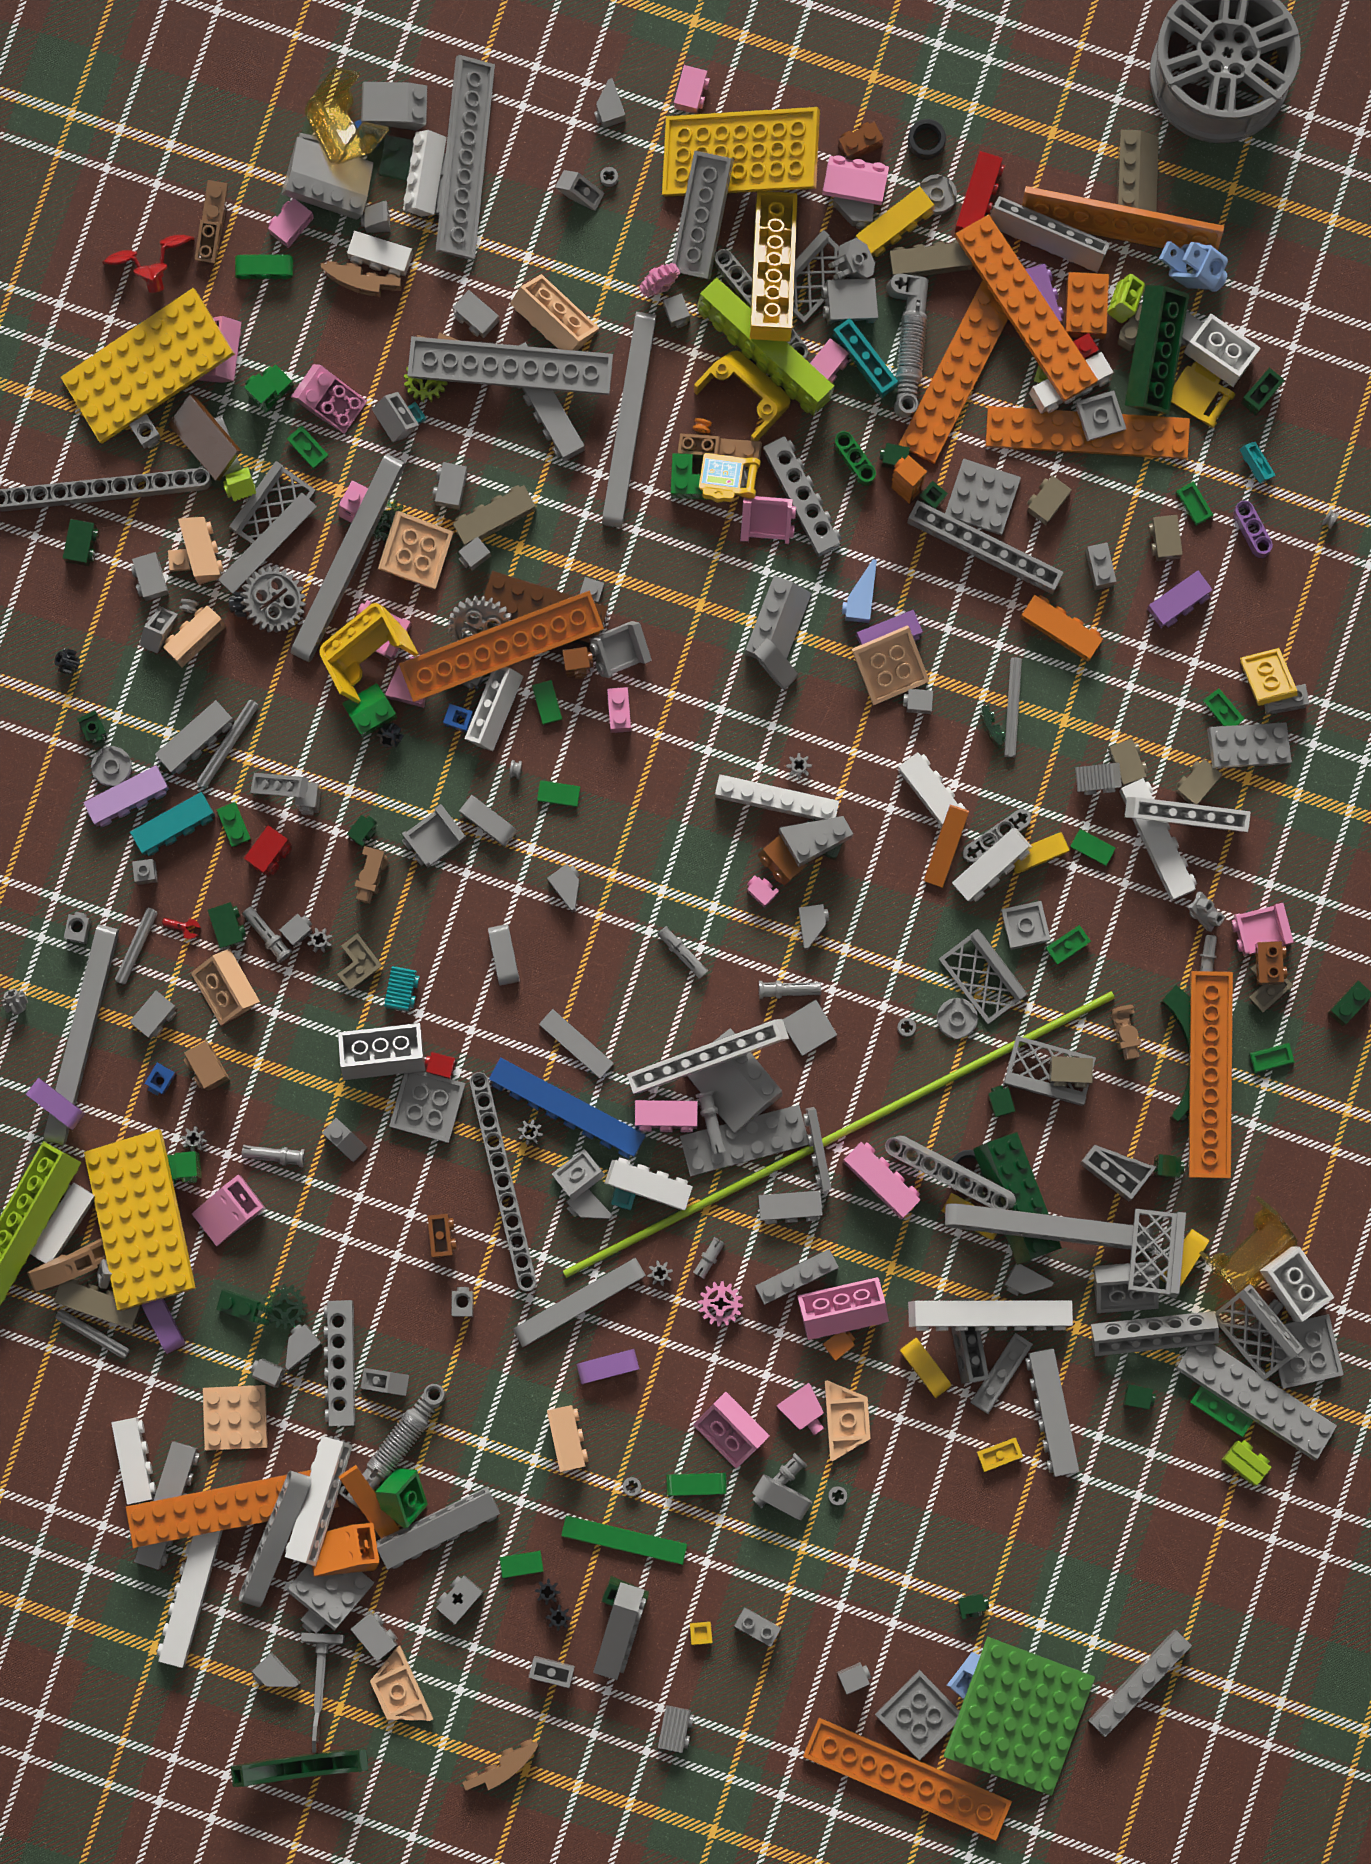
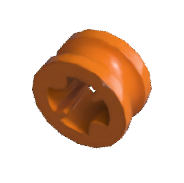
M695 418L694 422L696 425L692 429L700 433L709 434V427L712 426V422L706 419Z

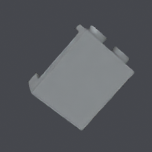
M875 278L827 280L824 287L821 288L822 299H825L823 317L827 319V324H832L834 321H846L849 318L852 321L866 320V323H875L878 319Z
M630 621L589 638L591 642L590 650L597 661L596 669L602 677L610 678L613 673L637 663L652 661L639 622Z
M441 804L435 808L433 813L409 831L402 833L404 837L402 842L408 850L413 848L416 852L415 859L421 866L425 864L427 868L467 839Z

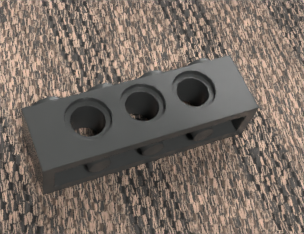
M972 1297L954 1301H975V1299ZM951 1327L961 1384L988 1380L989 1376L981 1332L975 1331V1327H968V1331H956L955 1327Z

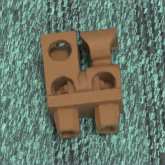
M364 846L362 854L367 859L364 869L359 874L360 881L356 880L355 887L358 889L356 899L370 904L373 894L378 895L379 888L377 886L381 879L380 872L388 866L389 860L384 851Z
M1133 1005L1120 1006L1111 1010V1019L1113 1020L1116 1038L1119 1042L1117 1049L1123 1051L1124 1061L1139 1057L1138 1046L1142 1045L1141 1039H1137V1029L1131 1026L1129 1015L1134 1014L1135 1009Z

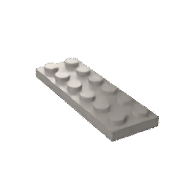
M694 151L672 261L673 264H676L680 273L706 279L711 277L734 162L733 158Z
M799 1105L758 1115L735 1134L727 1124L720 1125L726 1149L725 1152L713 1154L707 1129L680 1136L690 1177L809 1145Z

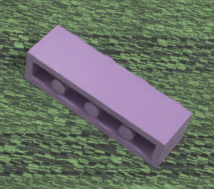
M156 765L83 803L93 823L96 826L104 827L112 822L111 819L117 816L122 818L130 813L129 810L135 807L138 809L142 808L153 798L159 799L167 794L166 791L170 789Z

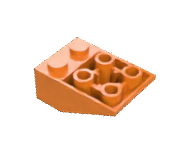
M373 1523L355 1524L326 1531L316 1566H312L314 1577L374 1571L380 1562Z

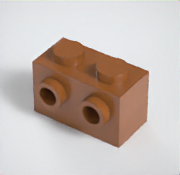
M875 121L870 124L866 122L860 125L858 130L852 133L851 131L843 133L838 140V147L843 157L849 160H855L883 146V137Z
M587 647L563 650L567 678L575 676V679H583L587 677V674H591L590 668H594L592 652H587Z
M781 835L758 854L760 862L765 867H768L772 871L774 878L784 886L807 866L804 864L798 867Z
M1282 941L1257 942L1255 944L1257 985L1283 984L1284 979H1287V967H1283V959H1286V947L1282 946Z
M449 1214L427 1216L432 1258L454 1256L453 1251H457L456 1238L452 1239L451 1231L455 1230L454 1219L450 1218Z

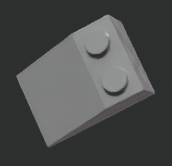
M407 82L362 83L361 122L414 131L426 125V85Z

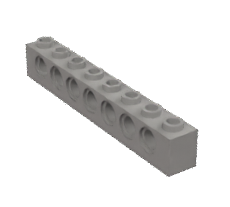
M918 500L908 518V524L1052 595L1063 575L1062 571Z

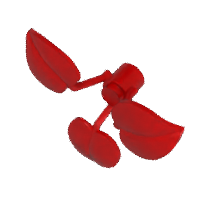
M172 235L159 242L162 246L160 263L141 266L137 258L134 257L137 255V252L133 250H122L113 253L102 263L103 265H118L129 260L133 261L137 266L133 272L135 275L143 278L144 281L146 280L148 292H160L164 290L162 277H164L163 271L167 269V264H164L165 250L180 246L190 240H195V238L188 235Z

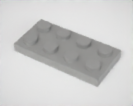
M1287 723L1219 726L1207 729L1212 769L1282 765L1292 762Z

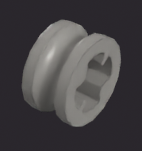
M606 167L600 173V180L604 186L613 187L618 182V173L613 167ZM606 173H607L608 175L614 174L612 181H611L610 179H608L607 181L605 180V179H606V176H605Z
M1330 509L1322 525L1326 524L1331 529L1340 513H1334L1333 509Z
M181 599L182 606L179 607V610L195 613L199 602Z
M515 760L511 761L509 778L515 776L517 779H520L522 761H519V763H516Z
M911 1018L900 1020L897 1026L899 1034L904 1037L913 1035L916 1030L914 1020ZM904 1022H909V1025L913 1027L912 1031L909 1029V1033H905V1030L901 1029V1024L904 1025Z
M627 1478L623 1483V1491L629 1496H635L641 1490V1483L637 1478ZM629 1481H634V1484H638L634 1493H630V1490L627 1491L626 1489Z
M833 1487L829 1491V1500L835 1505H841L847 1499V1492L842 1487ZM841 1490L844 1498L839 1499L838 1502L834 1501L835 1497L832 1498V1493Z

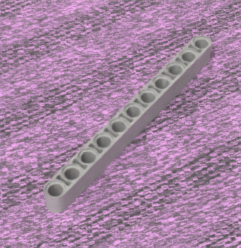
M636 312L602 517V525L619 528L623 526L656 324L655 314Z
M389 454L383 457L291 648V654L307 662L313 659L402 475L405 462Z
M195 468L0 489V497H5L4 503L0 504V511L201 491L211 486L212 479L206 469ZM201 475L207 476L204 483H198L197 478ZM179 478H187L184 485H177ZM159 480H166L167 482L164 487H157ZM139 482H146L144 489H137ZM119 484H126L124 491H116ZM105 486L106 490L104 493L98 494L96 493L97 488ZM79 488L86 489L83 496L76 495ZM65 490V496L57 498L56 494L58 491ZM44 492L46 494L43 500H36L38 493ZM24 494L25 500L20 503L16 502L17 496Z
M99 924L95 931L55 1089L74 1105L77 1102L119 934V929ZM49 1113L43 1140L64 1146L70 1128Z
M476 1072L470 1078V1086L519 1288L525 1292H530L536 1287L537 1280L488 1077L482 1072ZM477 1077L485 1079V1084L482 1087L474 1085V1080ZM484 1096L490 1099L489 1105L487 1107H480L479 1099ZM488 1116L493 1117L495 1120L492 1127H485L483 1124L484 1119ZM492 1136L499 1138V1145L496 1147L488 1145V1140ZM497 1156H501L504 1159V1164L501 1167L493 1165V1159ZM502 1176L509 1179V1184L506 1187L498 1186V1179ZM506 1196H510L514 1200L513 1205L508 1208L502 1204ZM511 1216L518 1218L519 1223L514 1228L507 1225V1220ZM516 1236H520L523 1239V1245L519 1248H515L512 1245V1240ZM521 1256L528 1259V1264L524 1268L517 1266V1259ZM526 1276L531 1277L533 1280V1284L529 1288H524L521 1284L522 1279Z
M963 1204L945 1205V1227L1132 1249L1134 1225ZM1149 1228L1146 1231L1153 1238L1154 1229ZM1144 1233L1137 1237V1243L1142 1249L1150 1243V1240ZM1153 1244L1145 1251L1153 1250Z

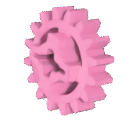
M675 263L653 268L644 278L645 280L641 282L639 286L640 291L644 297L666 292L675 283L680 270Z
M721 1281L720 1286H717L714 1282L712 1289L706 1286L707 1293L700 1294L704 1300L698 1301L699 1304L703 1305V1308L699 1309V1311H705L704 1319L711 1318L710 1324L717 1321V1325L720 1326L721 1322L724 1321L727 1326L729 1325V1319L735 1322L734 1315L741 1314L737 1309L743 1307V1304L738 1303L742 1296H736L738 1289L732 1291V1284L724 1287V1281ZM718 1290V1295L714 1299H708L711 1293ZM725 1291L733 1296L734 1301H729L726 1298ZM719 1298H723V1302L731 1305L723 1306L722 1310H719L718 1306L711 1304V1302L715 1303L719 1301ZM707 1307H713L716 1311V1317L710 1314ZM727 1309H734L729 1316L723 1318V1314Z

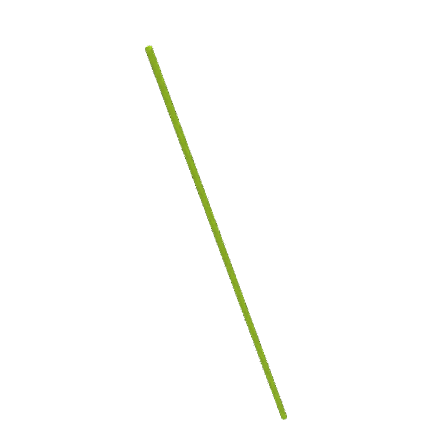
M1111 991L1022 1037L1035 1040L1115 999V996ZM1015 1041L822 1138L823 1147L1011 1052ZM1019 1041L1018 1048L1021 1047V1046H1023V1045H1025V1044H1027V1043H1023V1042H1020V1041ZM807 1146L687 1207L685 1210H681L563 1270L566 1278L813 1153V1146Z

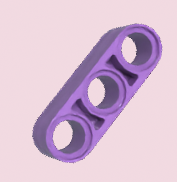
M1240 501L1233 511V516L1252 553L1258 558H1264L1272 549V541L1253 505L1249 501ZM1241 507L1246 508L1248 515H1241L1238 509ZM1248 526H1256L1258 532L1255 534L1250 533ZM1264 543L1267 546V551H1260L1257 544Z
M40 1078L35 1081L26 1093L28 1097L71 1130L76 1127L85 1115L83 1111Z
M163 1298L142 1304V1308L166 1354L185 1345V1341Z
M634 1349L576 1364L581 1384L639 1369Z

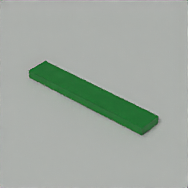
M567 1515L561 1534L564 1537L682 1565L687 1548L686 1543Z

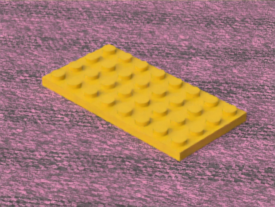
M818 107L666 116L662 195L665 197L686 195L694 151L734 159L727 193L816 188L820 109Z
M192 288L61 376V379L98 441L103 444L128 427L130 423L149 413L234 356L235 353L199 294Z
M153 1130L85 1151L84 1155L92 1193L95 1196L94 1203L108 1269L112 1273L110 1279L117 1310H126L196 1289L162 1130Z

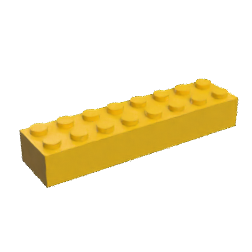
M757 192L750 339L787 342L791 340L797 193Z

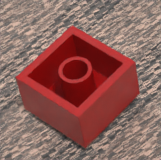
M268 825L244 859L252 867L266 877H269L270 874L274 875L279 869L280 865L278 863L282 858L286 859L290 854L292 844L286 837Z

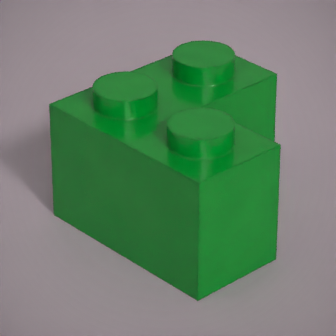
M276 364L273 367L269 366L262 373L263 376L259 373L256 376H251L246 381V386L244 387L248 397L264 413L294 386L293 381Z
M672 453L671 498L711 500L703 498V490L699 489L701 474H692L693 454Z
M198 1152L175 1153V1155H167L173 1185L176 1184L177 1180H182L184 1183H197V1179H202L201 1158Z

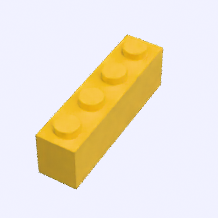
M919 186L859 232L856 238L867 244L872 257H878L885 252V247L890 243L892 245L897 243L902 238L901 235L903 233L914 230L920 220H926L934 214L935 205Z

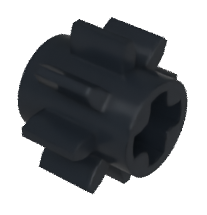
M234 592L235 597L229 598L230 612H235L237 617H247V613L243 612L247 608L246 605L240 604V602L245 600L244 597L240 596L243 592Z
M63 649V652L59 651L56 654L54 663L59 667L58 672L71 674L72 671L78 669L80 658L75 656L77 651Z
M384 723L377 733V736L380 737L379 743L387 748L392 746L396 748L404 735L400 734L401 727L399 728L394 723L388 725Z
M550 1578L547 1579L546 1584L540 1581L539 1585L541 1588L535 1590V1592L540 1593V1597L537 1600L545 1599L546 1605H548L550 1599L556 1602L555 1594L561 1593V1591H556L555 1589L558 1583L550 1584ZM546 1586H550V1590L554 1591L549 1597L542 1593V1589H546Z
M561 1604L558 1605V1610L550 1608L552 1615L546 1616L547 1619H551L549 1627L555 1625L557 1626V1631L560 1630L562 1625L568 1628L565 1622L572 1619V1617L566 1614L569 1609L561 1610ZM557 1612H561V1616H565V1620H561L560 1623L553 1619Z

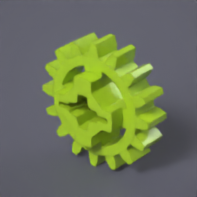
M408 374L404 375V379L408 380L404 385L406 388L410 387L408 394L414 393V399L416 400L418 397H421L422 402L425 401V398H429L430 402H432V396L440 398L438 392H445L443 385H448L447 381L427 380L424 387L422 381L424 379L408 378ZM413 383L420 386V391L413 386Z

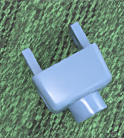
M1167 241L1159 257V260L1171 268L1169 276L1186 288L1209 289L1215 292L1226 282L1227 273L1224 270L1228 259L1211 245L1190 242V244H1184L1179 248L1171 241ZM1187 264L1194 268L1192 273L1187 272Z

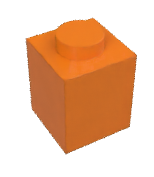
M849 1331L841 1332L832 1336L822 1345L836 1361L855 1346L853 1343L855 1338Z

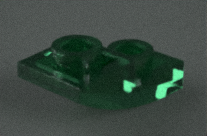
M989 705L981 706L980 714L985 730L993 744L997 748H1001L1002 742L1006 741L1005 731L1000 729V724L992 725V723H995L994 711H990Z

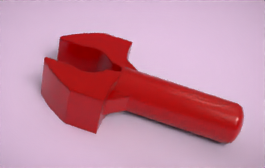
M168 918L162 920L163 926L182 931L184 933L183 938L192 940L199 937L198 934L190 933L187 929L192 926L201 929V926L195 919L189 918L188 922L185 923Z

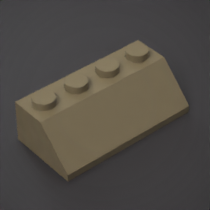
M1120 130L1118 137L1116 204L1156 212L1159 137L1141 130Z

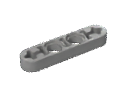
M1019 809L972 841L963 850L964 860L969 863L976 862L991 848L984 846L983 839L990 836L994 839V844L997 843L1004 836L1000 833V827L1008 825L1011 829L1015 828L1009 820L1012 819L1014 823L1019 818L1018 814L1026 815L1027 818L1025 819V824L1023 822L1016 824V827L1019 828L1017 830L1020 832L1025 829L1031 822L1030 812L1025 809ZM979 842L980 847L985 852L982 853L981 850H979L975 854L976 858H973L972 856L968 857V849L975 850L976 848H978V845H976V843Z

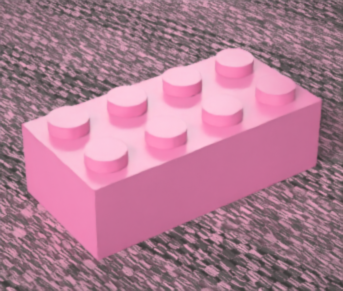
M860 1142L843 1160V1163L902 1220L920 1201L918 1198L920 1193L912 1186L908 1188L903 1183L905 1179L897 1171L893 1173L889 1169L890 1164L883 1157L878 1159L874 1155L875 1149L866 1142L864 1145Z
M878 1277L797 1295L808 1340L889 1322L886 1303Z

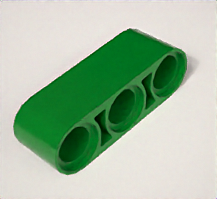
M237 255L235 256V277L238 279L293 278V256Z
M842 431L838 433L835 438V449L861 485H872L876 477L875 468L849 432ZM845 438L849 441V445L841 446L838 441ZM858 455L861 460L858 463H853L850 457ZM864 471H868L872 474V477L864 479L861 474Z
M726 1473L666 1475L667 1496L727 1494Z

